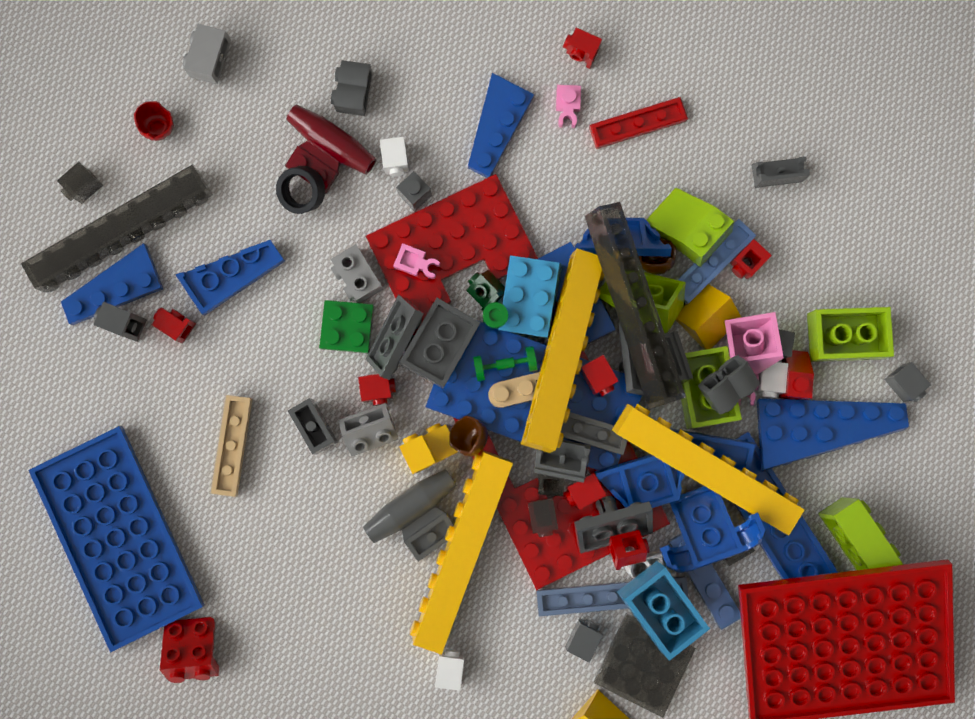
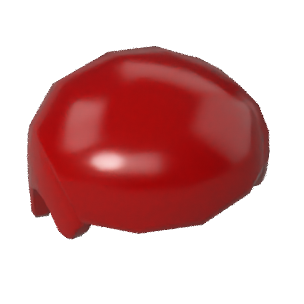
M144 102L137 107L134 113L137 130L142 136L151 141L165 139L174 128L173 117L170 111L165 109L160 102Z

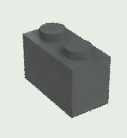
M103 302L102 306H99L94 314L95 321L93 325L138 342L147 319Z
M308 398L288 410L312 454L317 455L338 443L315 400Z

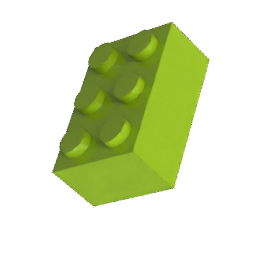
M891 307L816 309L807 313L811 362L882 360L894 357Z
M728 346L685 353L693 375L692 379L678 386L686 428L692 429L742 420L739 402L732 410L719 414L711 408L698 387L703 379L718 371L730 359Z
M841 497L818 513L855 570L904 565L899 559L901 556L899 550L892 543L889 544L884 536L886 534L884 528L878 522H874L870 516L871 510L863 500Z

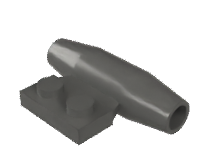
M446 469L417 482L387 503L363 528L373 543L402 530L404 543L419 562L447 542L445 540L449 526H454L445 511L435 506L457 485Z

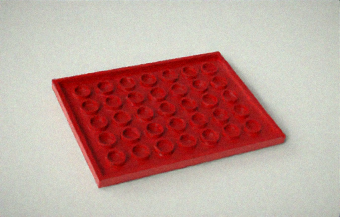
M948 559L738 585L749 719H822L955 703L952 563Z

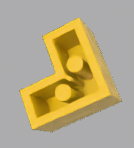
M437 423L427 428L428 434L424 436H418V434L414 433L402 440L404 444L399 446L412 474H416L458 453L449 444L450 431L446 424L441 426L440 423Z

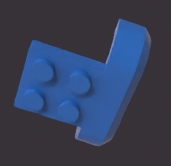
M703 486L682 494L680 500L670 502L686 545L681 547H670V545L660 548L668 569L684 573L756 547L762 542L766 530L758 513L748 516L746 522L734 527L721 495Z

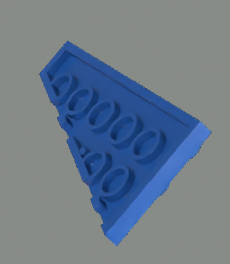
M758 399L756 402L761 472L777 466L788 465L801 459H808L839 450L852 444L863 443L872 438H880L897 433L909 427L906 403Z

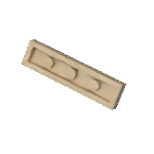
M226 395L211 494L238 497L252 398Z

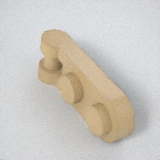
M540 372L493 384L488 392L490 403L497 408H505L532 401Z

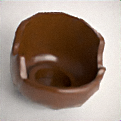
M660 238L664 245L669 244L671 246L670 256H638L639 265L645 272L654 275L665 274L673 268L676 261V247L669 240Z
M471 416L462 417L451 429L449 444L464 456H475L486 446L489 436L487 428L478 419Z

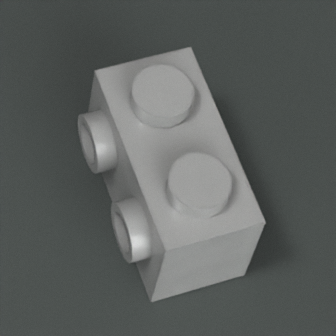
M197 24L196 30L190 36L191 46L189 52L185 54L183 59V69L191 78L218 85L231 43L227 32Z
M356 244L331 259L334 264L331 270L337 280H344L347 286L343 290L350 301L355 299L357 303H362L383 290V287Z
M386 403L338 420L342 438L351 456L399 440Z

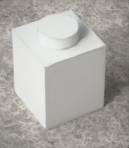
M404 137L381 139L380 146L385 174L397 177L404 175V172H409Z
M777 362L759 373L760 384L755 392L762 393V397L777 398V394L786 393L788 363Z
M445 649L442 655L439 654L435 688L460 691L465 655H460L459 650Z

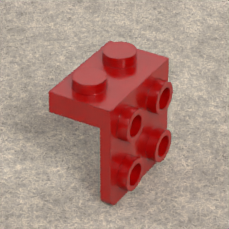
M212 617L175 620L164 626L159 670L168 681L182 683L185 679L208 680L210 677L219 676V665L213 658L215 620Z

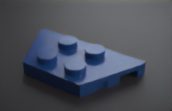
M595 217L591 227L583 234V240L575 245V250L578 248L599 256H670L672 249L669 244L664 245L660 241V234L650 227L645 218Z
M651 454L594 472L596 477L625 508L636 502L644 503L649 501L651 507L654 508L680 500L681 482L685 475Z

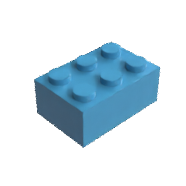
M510 255L503 305L508 311V320L499 330L549 338L556 308L562 270L561 263Z
M658 561L617 591L652 641L669 661L710 630L667 568Z

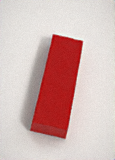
M681 97L591 124L589 129L596 149H600L686 122L688 117Z

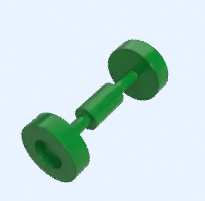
M490 303L483 311V323L490 328H501L508 320V311L501 303Z
M533 346L525 347V358L513 359L511 357L496 360V363L482 365L481 355L473 357L477 381L485 380L484 370L513 368L515 364L526 362L530 372L537 371Z

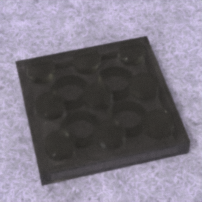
M626 613L594 679V683L664 718L696 648L689 645L669 661L661 653L636 617Z

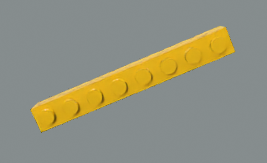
M578 248L570 255L521 445L551 453L556 451V448H560L564 437V434L561 433L562 425L567 422L570 414V409L567 408L568 401L574 396L576 384H573L575 374H579L582 366V360H579L581 350L584 351L587 346L588 336H585L587 327L592 325L594 313L591 312L593 303L596 304L599 299L600 290L597 289L599 280H603L606 272V267L603 266L605 260L603 256Z
M629 404L626 405L612 429L617 435L749 513H758L761 520L788 536L790 535L805 509L797 505L799 502L797 498L785 492L784 496L776 492L777 486L767 480L760 483L755 480L757 475L745 467L742 471L734 467L735 461L725 455L718 458L713 455L715 450L703 442L699 446L691 442L694 437L680 429L678 433L670 429L671 423L661 417L654 420L648 416L651 411L637 404L635 408Z
M484 450L481 451L480 455L475 456L471 469H474V473L471 479L467 478L463 487V493H466L462 503L458 502L454 512V516L457 517L454 526H449L445 536V540L448 541L445 550H440L436 560V564L439 567L436 574L432 573L429 578L427 588H430L428 596H423L418 610L421 612L418 621L414 620L410 630L413 645L442 655L513 465L511 460Z

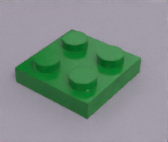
M324 300L319 349L368 354L374 305Z

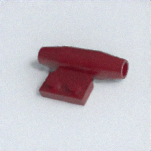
M296 104L291 108L286 120L307 141L296 147L285 164L286 168L308 166L316 170L323 178L325 194L339 175L340 163L365 175L372 170L376 163V158L353 136L325 117ZM299 176L308 183H310L304 176Z

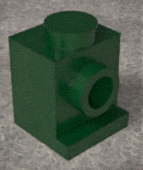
M489 270L481 274L477 272L468 280L470 286L466 291L479 303L482 311H484L488 304L498 302L504 296L505 286Z

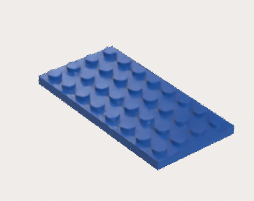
M481 322L443 389L435 384L433 385L425 407L456 419L471 416L481 421L487 430L521 442L532 401L505 408H497L490 403L488 392L491 386L497 382L540 372L547 345L508 331L499 330V328H490ZM533 346L537 371L530 372L526 362L515 364L513 368L484 370L485 380L477 381L473 357L481 355L482 365L496 363V360L511 357L513 359L525 358V347ZM579 358V360H582V366L591 362L583 358ZM613 370L618 379V382L613 384L615 389L604 396H601L600 392L593 395L583 375L579 372L578 375L575 374L573 384H576V390L573 398L569 399L567 408L570 409L571 413L615 425L626 405L629 404L635 408L639 404L642 395L627 393L625 374ZM563 437V440L580 443ZM591 446L589 467L601 470L618 465L621 455Z
M118 426L28 470L110 653L205 606L123 426Z

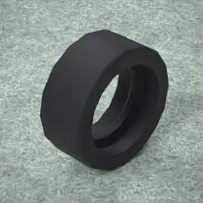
M297 166L285 170L279 176L276 183V195L280 204L286 210L295 214H303L317 209L322 204L325 197V184L323 178L316 170L308 166ZM297 175L304 176L312 187V198L306 204L297 203L292 198L289 190L291 179Z

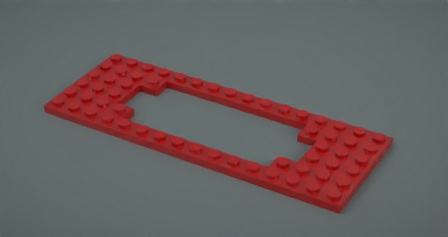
M496 174L366 235L367 241L395 298L399 294L411 301L424 313L422 322L436 298L447 304L451 303L441 282L442 280L482 261H485L489 271L500 280L507 276L510 255L538 259ZM402 243L426 252L425 260L436 259L440 262L439 267L431 265L428 268L429 272L436 275L435 279L426 277L421 270H419L417 276L393 267ZM418 327L417 329H415L413 335L416 334V332L418 331L419 327ZM581 350L580 358L588 360L585 352ZM488 436L486 446L482 450L498 455L490 436ZM627 441L624 454L621 455L618 464L637 459L629 441ZM588 467L589 474L598 471ZM508 475L497 510L536 590L610 554L609 546L580 554L577 544L574 522L579 521L585 516L594 517L600 515L596 507L597 501L579 510L576 505L571 507L566 499L565 493L568 490L547 499L538 478L514 488ZM598 479L606 496H613L615 498L618 510L625 508ZM662 506L652 508L653 532L669 525L670 522Z

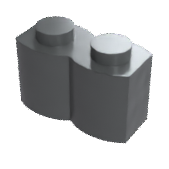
M341 61L340 67H337L335 71V81L338 82L337 88L332 90L331 104L334 105L336 112L365 116L372 80L371 64Z
M737 355L727 360L718 371L703 379L698 387L711 408L719 414H723L732 410L741 398L751 395L760 382L749 363Z

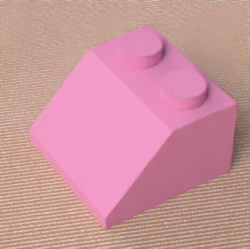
M775 312L725 320L730 358L739 355L749 363L754 374L761 373L784 358Z

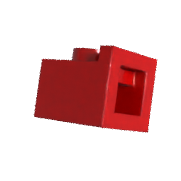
M576 27L573 35H567L563 48L567 49L566 54H569L573 60L586 62V68L590 69L600 49L602 39Z
M753 239L730 262L733 266L731 271L738 278L742 279L745 277L748 280L772 255ZM744 259L749 260V267L743 262Z
M162 307L154 314V321L151 324L182 344L196 325L195 322L185 318L184 315L175 309L169 312Z
M640 530L610 536L609 551L616 570H620L624 566L646 561L650 549L647 539H642Z

